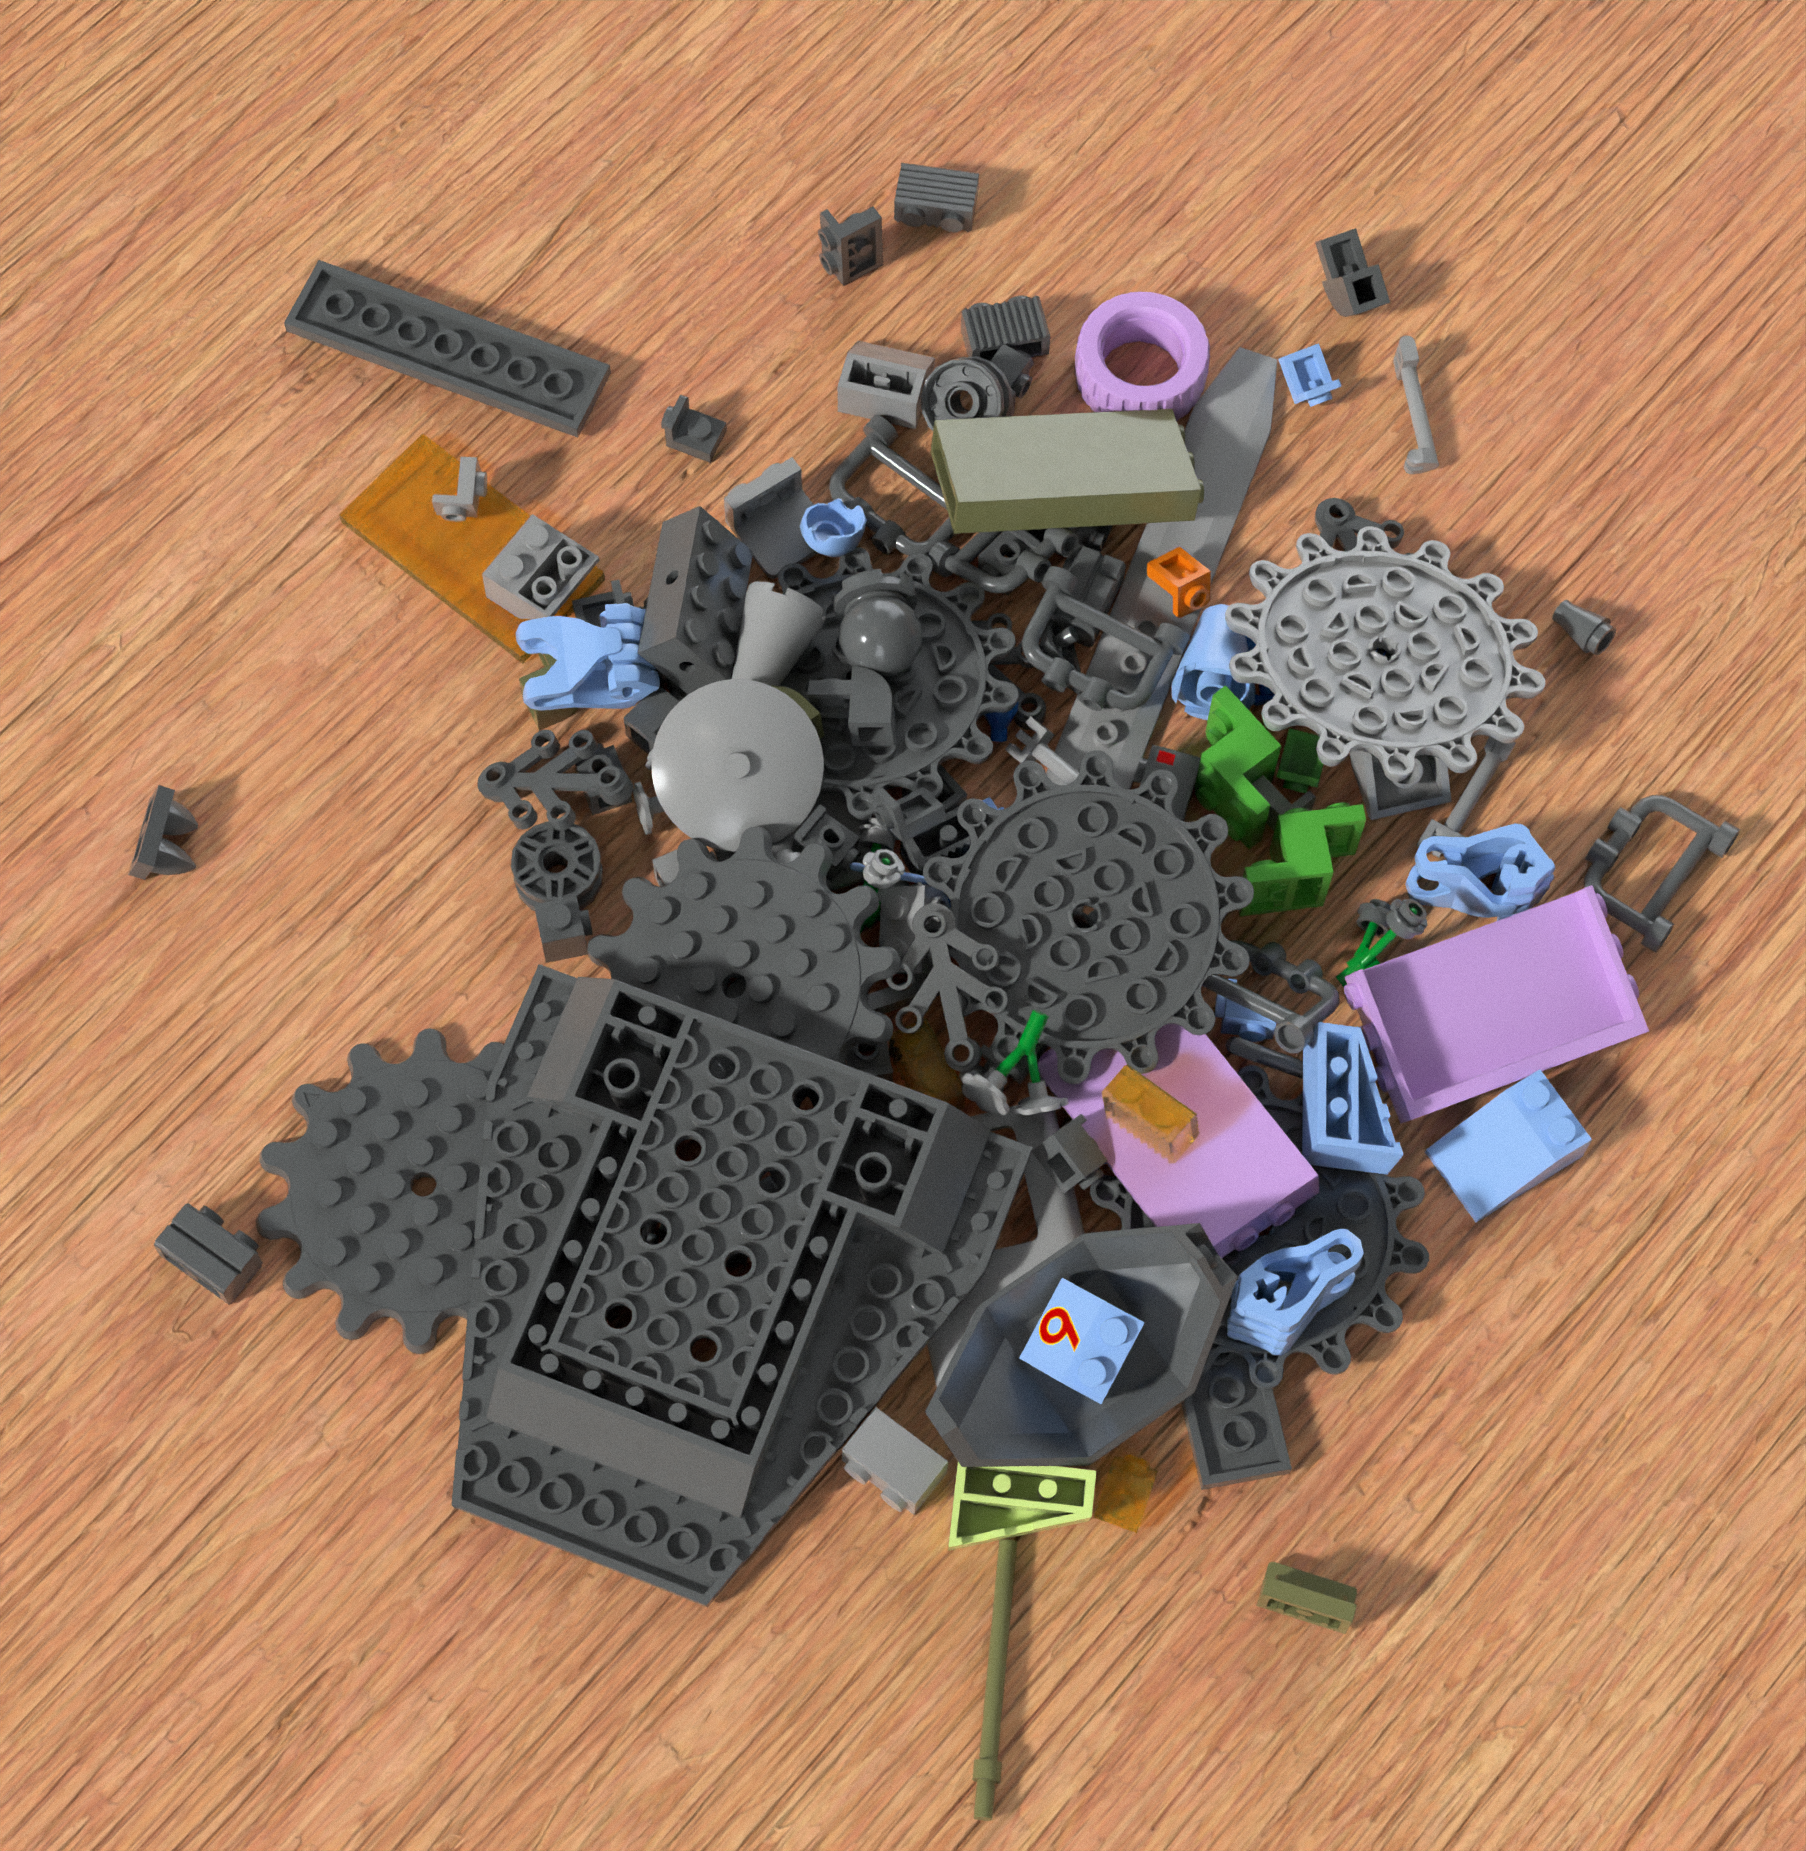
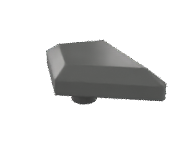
M1050 619L1040 637L1039 648L1043 653L1052 658L1057 657L1068 661L1075 667V670L1081 672L1074 647V642L1079 640L1078 633L1072 626L1062 631ZM1067 685V687L1075 693L1078 694L1081 692L1080 690L1070 685Z

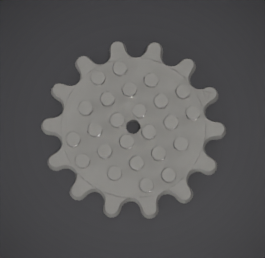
M1367 526L1359 530L1357 545L1349 551L1333 549L1317 534H1303L1296 542L1297 553L1302 563L1296 568L1285 569L1269 561H1256L1249 570L1252 585L1262 592L1266 599L1262 603L1255 605L1245 603L1231 604L1225 612V620L1229 629L1247 636L1256 644L1253 650L1235 654L1231 658L1229 663L1231 676L1239 683L1262 684L1271 689L1275 694L1273 699L1263 706L1261 712L1263 722L1268 729L1281 731L1291 726H1306L1315 731L1320 737L1316 750L1319 760L1324 765L1330 767L1337 766L1349 753L1364 751L1377 757L1382 764L1385 776L1396 782L1403 781L1410 776L1414 770V757L1424 754L1439 758L1455 773L1467 772L1477 761V753L1470 740L1473 736L1485 735L1507 744L1514 742L1522 735L1524 723L1507 708L1506 699L1516 697L1532 699L1543 691L1546 684L1545 678L1540 672L1520 665L1513 656L1514 651L1527 648L1536 640L1538 629L1535 624L1526 619H1506L1495 613L1492 608V602L1503 593L1504 584L1502 580L1490 573H1482L1470 579L1454 576L1448 569L1450 550L1440 541L1431 540L1424 542L1416 553L1403 555L1391 549L1387 535L1383 530L1373 526ZM1383 648L1386 652L1393 655L1388 660L1386 656H1382L1373 650Z

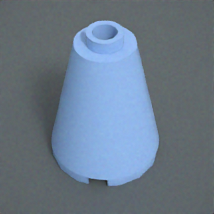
M1225 604L1210 606L1203 611L1172 681V699L1175 703H1177L1178 699L1185 705L1184 712L1206 721L1208 720L1213 694L1225 685L1248 710L1255 701V683H1239L1231 676L1229 669L1231 658L1235 654L1248 652V645L1245 635L1233 632L1227 626L1225 612L1229 605Z

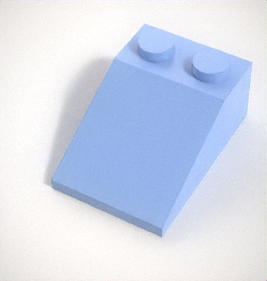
M1539 1069L1503 1091L1427 1148L1425 1153L1476 1223L1580 1159L1592 1139Z

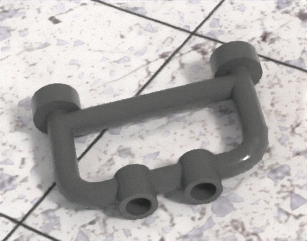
M874 415L863 427L866 437L843 460L830 477L829 490L833 500L840 498L849 509H854L857 505L863 508L867 519L866 527L875 533L871 538L872 543L882 553L889 555L896 548L908 556L917 553L928 556L930 550L937 542L942 540L949 542L955 535L949 517L929 539L923 542H916L906 536L898 524L891 520L886 521L876 514L864 499L860 497L855 498L846 491L845 483L870 455H873L947 510L940 484L889 448L898 438V433L886 419L879 415Z
M1080 527L1047 529L1043 541L1033 551L1025 550L1017 559L1016 567L1010 573L1001 577H994L970 563L1003 531L978 532L961 550L945 540L939 541L932 547L928 557L932 560V571L943 577H949L954 573L968 582L977 583L985 591L1006 593L1016 589L1028 578L1035 582H1042L1047 570L1051 566L1048 559L1056 551L1064 556L1074 552L1078 545V535L1076 532Z
M1050 566L1041 582L1046 592L1024 632L1022 645L1023 653L1029 663L1045 673L1042 682L1050 689L1064 692L1067 685H1070L1082 691L1079 701L1084 706L1095 711H1101L1105 704L1120 710H1134L1149 700L1172 655L1183 654L1190 641V636L1175 625L1161 623L1155 636L1152 638L1072 597L1079 583L1078 579L1063 568ZM1056 608L1153 656L1134 692L1129 694L1121 693L1113 689L1107 681L1094 676L1089 677L1075 670V667L1068 661L1057 657L1052 658L1041 651L1039 648L1040 637Z
M1650 795L1642 798L1630 811L1620 807L1608 825V829L1614 832L1607 843L1598 838L1585 860L1592 863L1584 878L1585 887L1592 885L1595 893L1602 896L1608 914L1644 935L1641 944L1655 953L1664 944L1674 927V923L1662 917L1661 914L1706 849L1723 858L1740 832L1739 828L1727 821H1724L1719 827L1676 800L1664 795ZM1652 812H1662L1697 834L1645 908L1639 913L1603 890L1601 881L1604 875L1611 870L1627 843L1633 839L1646 816Z
M1229 940L1245 948L1248 952L1252 968L1259 975L1268 976L1273 973L1287 980L1290 988L1296 993L1303 994L1310 991L1322 998L1305 1014L1300 1015L1218 974L1208 977L1202 984L1203 987L1278 1023L1274 1030V1036L1278 1045L1286 1052L1299 1053L1312 1042L1314 1038L1313 1029L1316 1024L1323 1022L1339 1006V992L1333 984L1322 978L1323 971L1317 962L1307 959L1296 966L1286 961L1284 948L1276 942H1269L1262 948L1243 941Z

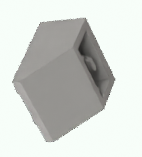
M857 341L847 353L837 386L838 412L872 419L874 415H879L890 424L916 429L921 413V393L925 380L933 371L935 358Z
M532 514L482 573L486 597L520 619L532 620L554 616L599 562V557Z

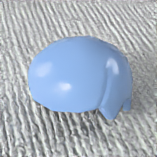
M837 498L828 504L817 503L807 508L801 520L800 530L805 541L814 551L830 557H840L855 550L863 536L867 519L860 505H857L854 509H849L840 498Z

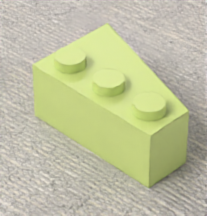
M958 1462L948 1551L1089 1521L1092 1517L1096 1471L1060 1466L962 1467Z

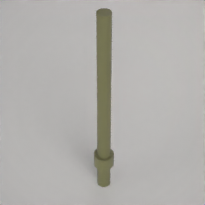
M1009 1539L999 1540L979 1759L974 1760L972 1778L973 1781L977 1782L974 1819L991 1821L993 1818L995 1785L1001 1782L1002 1763L998 1761L1017 1552V1541Z

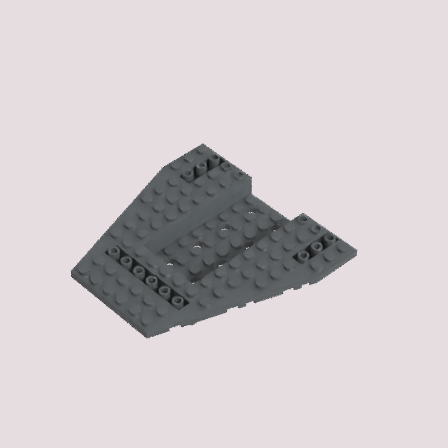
M539 964L487 1082V1107L482 1139L484 1142L482 1166L479 1173L474 1232L475 1249L471 1268L472 1284L470 1307H468L462 1374L463 1391L459 1410L460 1427L458 1449H456L452 1506L473 1516L708 1608L985 1275L1033 1152V1147L991 1132V1129L947 1102L615 979L575 978ZM719 1058H728L736 1065L734 1073L726 1079L715 1078L710 1073L712 1063ZM802 1089H812L819 1096L818 1104L813 1109L801 1110L793 1103L796 1093ZM684 1140H695L702 1147L700 1155L693 1161H683L676 1155L678 1145ZM769 1171H778L786 1178L784 1187L776 1193L765 1192L760 1187L762 1176ZM652 1222H660L667 1228L665 1239L656 1245L648 1244L642 1240L644 1227ZM735 1254H744L752 1261L750 1271L744 1276L734 1277L726 1271L727 1261ZM616 1306H626L632 1311L630 1324L623 1329L610 1327L607 1323L609 1311ZM702 1338H709L717 1344L716 1355L707 1362L697 1361L691 1353L694 1343Z

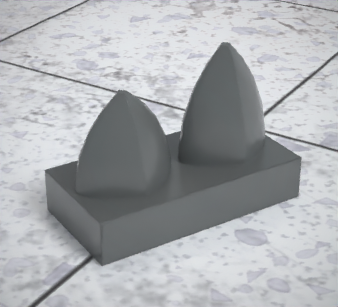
M158 785L150 797L128 875L145 880L150 872L163 875H177L196 868L191 857L175 843L162 838L163 834L183 835L198 828V823L191 812L182 804L172 800L175 790Z

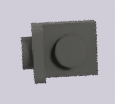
M683 395L679 396L674 407H667L661 422V428L665 429L667 447L711 463L727 431L726 422L689 409V398Z

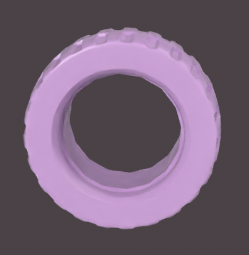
M1130 292L1105 301L1097 309L1093 310L1088 316L1087 321L1083 323L1077 341L1075 376L1082 398L1094 412L1173 409L1176 421H1178L1195 406L1205 387L1210 360V344L1206 336V330L1191 310L1181 302L1166 295L1153 292ZM1140 341L1155 344L1167 351L1177 363L1178 372L1171 379L1160 384L1150 386L1134 385L1116 377L1107 368L1104 360L1117 347L1125 343Z

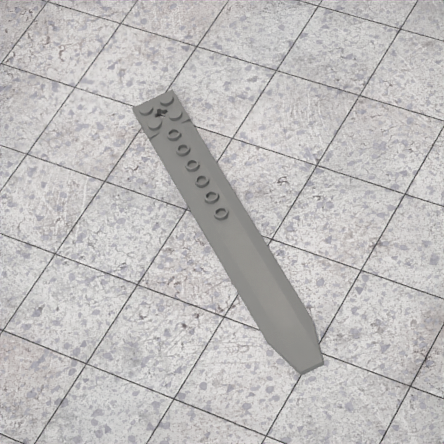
M1239 347L1195 404L1184 430L1185 446L1187 452L1193 453L1194 471L1197 479H1202L1204 501L1198 504L1195 521L1146 524L1110 613L1111 617L1152 638L1155 636L1161 623L1175 625L1191 637L1202 608L1182 618L1173 614V596L1147 576V563L1180 546L1211 571L1212 584L1270 436L1277 359ZM1103 632L1086 675L1101 678L1107 681L1113 689L1129 694L1138 687L1153 656ZM1184 652L1182 655H1172L1152 696L1144 705L1134 710H1120L1105 704L1101 711H1095L1084 706L1079 701L1082 691L1078 693L1055 753L1080 772L1082 758L1087 753L1094 750L1103 751L1112 760L1115 782L1120 787L1130 790L1134 782L1140 757L1143 758ZM1047 769V777L1053 783L1058 785H1067L1053 772ZM1084 906L1078 908L1077 910L1079 912L1083 911Z

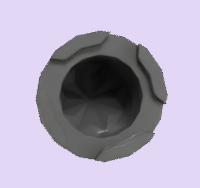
M881 569L859 572L843 580V589L837 595H832L836 618L841 622L839 642L846 661L851 666L871 669L883 678L893 677L908 669L921 651L923 634L921 624L914 611L917 605V598L913 580L899 572L898 578L882 576Z

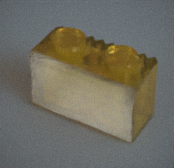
M927 1018L924 1019L921 1030L915 1034H907L900 1029L893 1032L889 1040L890 1058H893V1065L897 1066V1072L901 1073V1079L905 1080L904 1086L947 1102L961 1111L965 1105L962 1084L954 1069L947 1064L945 1052ZM914 1022L906 1026L905 1028H913L917 1024V1022Z
M1128 1064L1118 1072L1102 1091L1106 1119L1112 1118L1113 1124L1119 1123L1120 1129L1126 1128L1127 1134L1133 1133L1134 1139L1140 1138L1141 1144L1147 1143L1148 1149L1154 1148L1155 1154L1161 1153L1162 1159L1168 1158L1169 1164L1176 1163L1200 1133L1198 1131L1197 1114Z

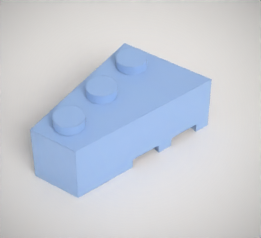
M1318 1022L1313 1029L1314 1038L1312 1042L1303 1049L1302 1155L1310 1165L1388 1175L1404 1154L1400 1142H1395L1388 1121L1391 1115L1387 1104L1382 1103L1375 1081L1378 1077L1360 1027Z

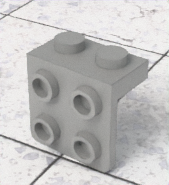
M793 457L781 464H772L765 469L760 477L748 484L742 483L735 486L724 497L725 522L737 538L753 551V559L767 577L771 579L778 578V572L785 565L791 563L801 564L818 554L807 544L801 534L800 524L806 509L814 504L802 490V471Z

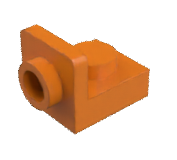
M1180 546L1147 563V576L1173 596V614L1178 618H1182L1209 604L1211 571Z

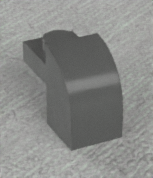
M1356 228L1315 242L1327 279L1322 281L1324 290L1332 306L1341 316H1353L1390 303L1379 264L1367 265Z
M852 666L851 680H840L837 678L809 680V703L820 712L821 718H849L848 724L852 746H895L896 717L892 693L888 683L881 675L865 667Z

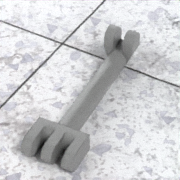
M1406 335L1399 340L1393 363L1397 380L1403 381L1418 449L1408 452L1404 463V470L1408 474H1420L1436 469L1439 463L1416 369L1419 362L1416 343L1413 337Z
M1030 716L1025 723L1036 732L1034 736L1031 737L1020 729L1015 737L1026 745L1024 749L1021 750L1015 744L1009 743L1005 750L1020 763L1037 759L1064 783H1072L1078 777L1079 772L1047 746L1054 734Z
M1492 737L1488 738L1484 747L1486 755L1445 824L1442 825L1431 819L1418 841L1417 847L1420 846L1423 840L1431 836L1465 837L1459 834L1461 828L1501 762L1507 760L1516 742L1507 744ZM1432 851V855L1438 858L1442 855L1440 852Z

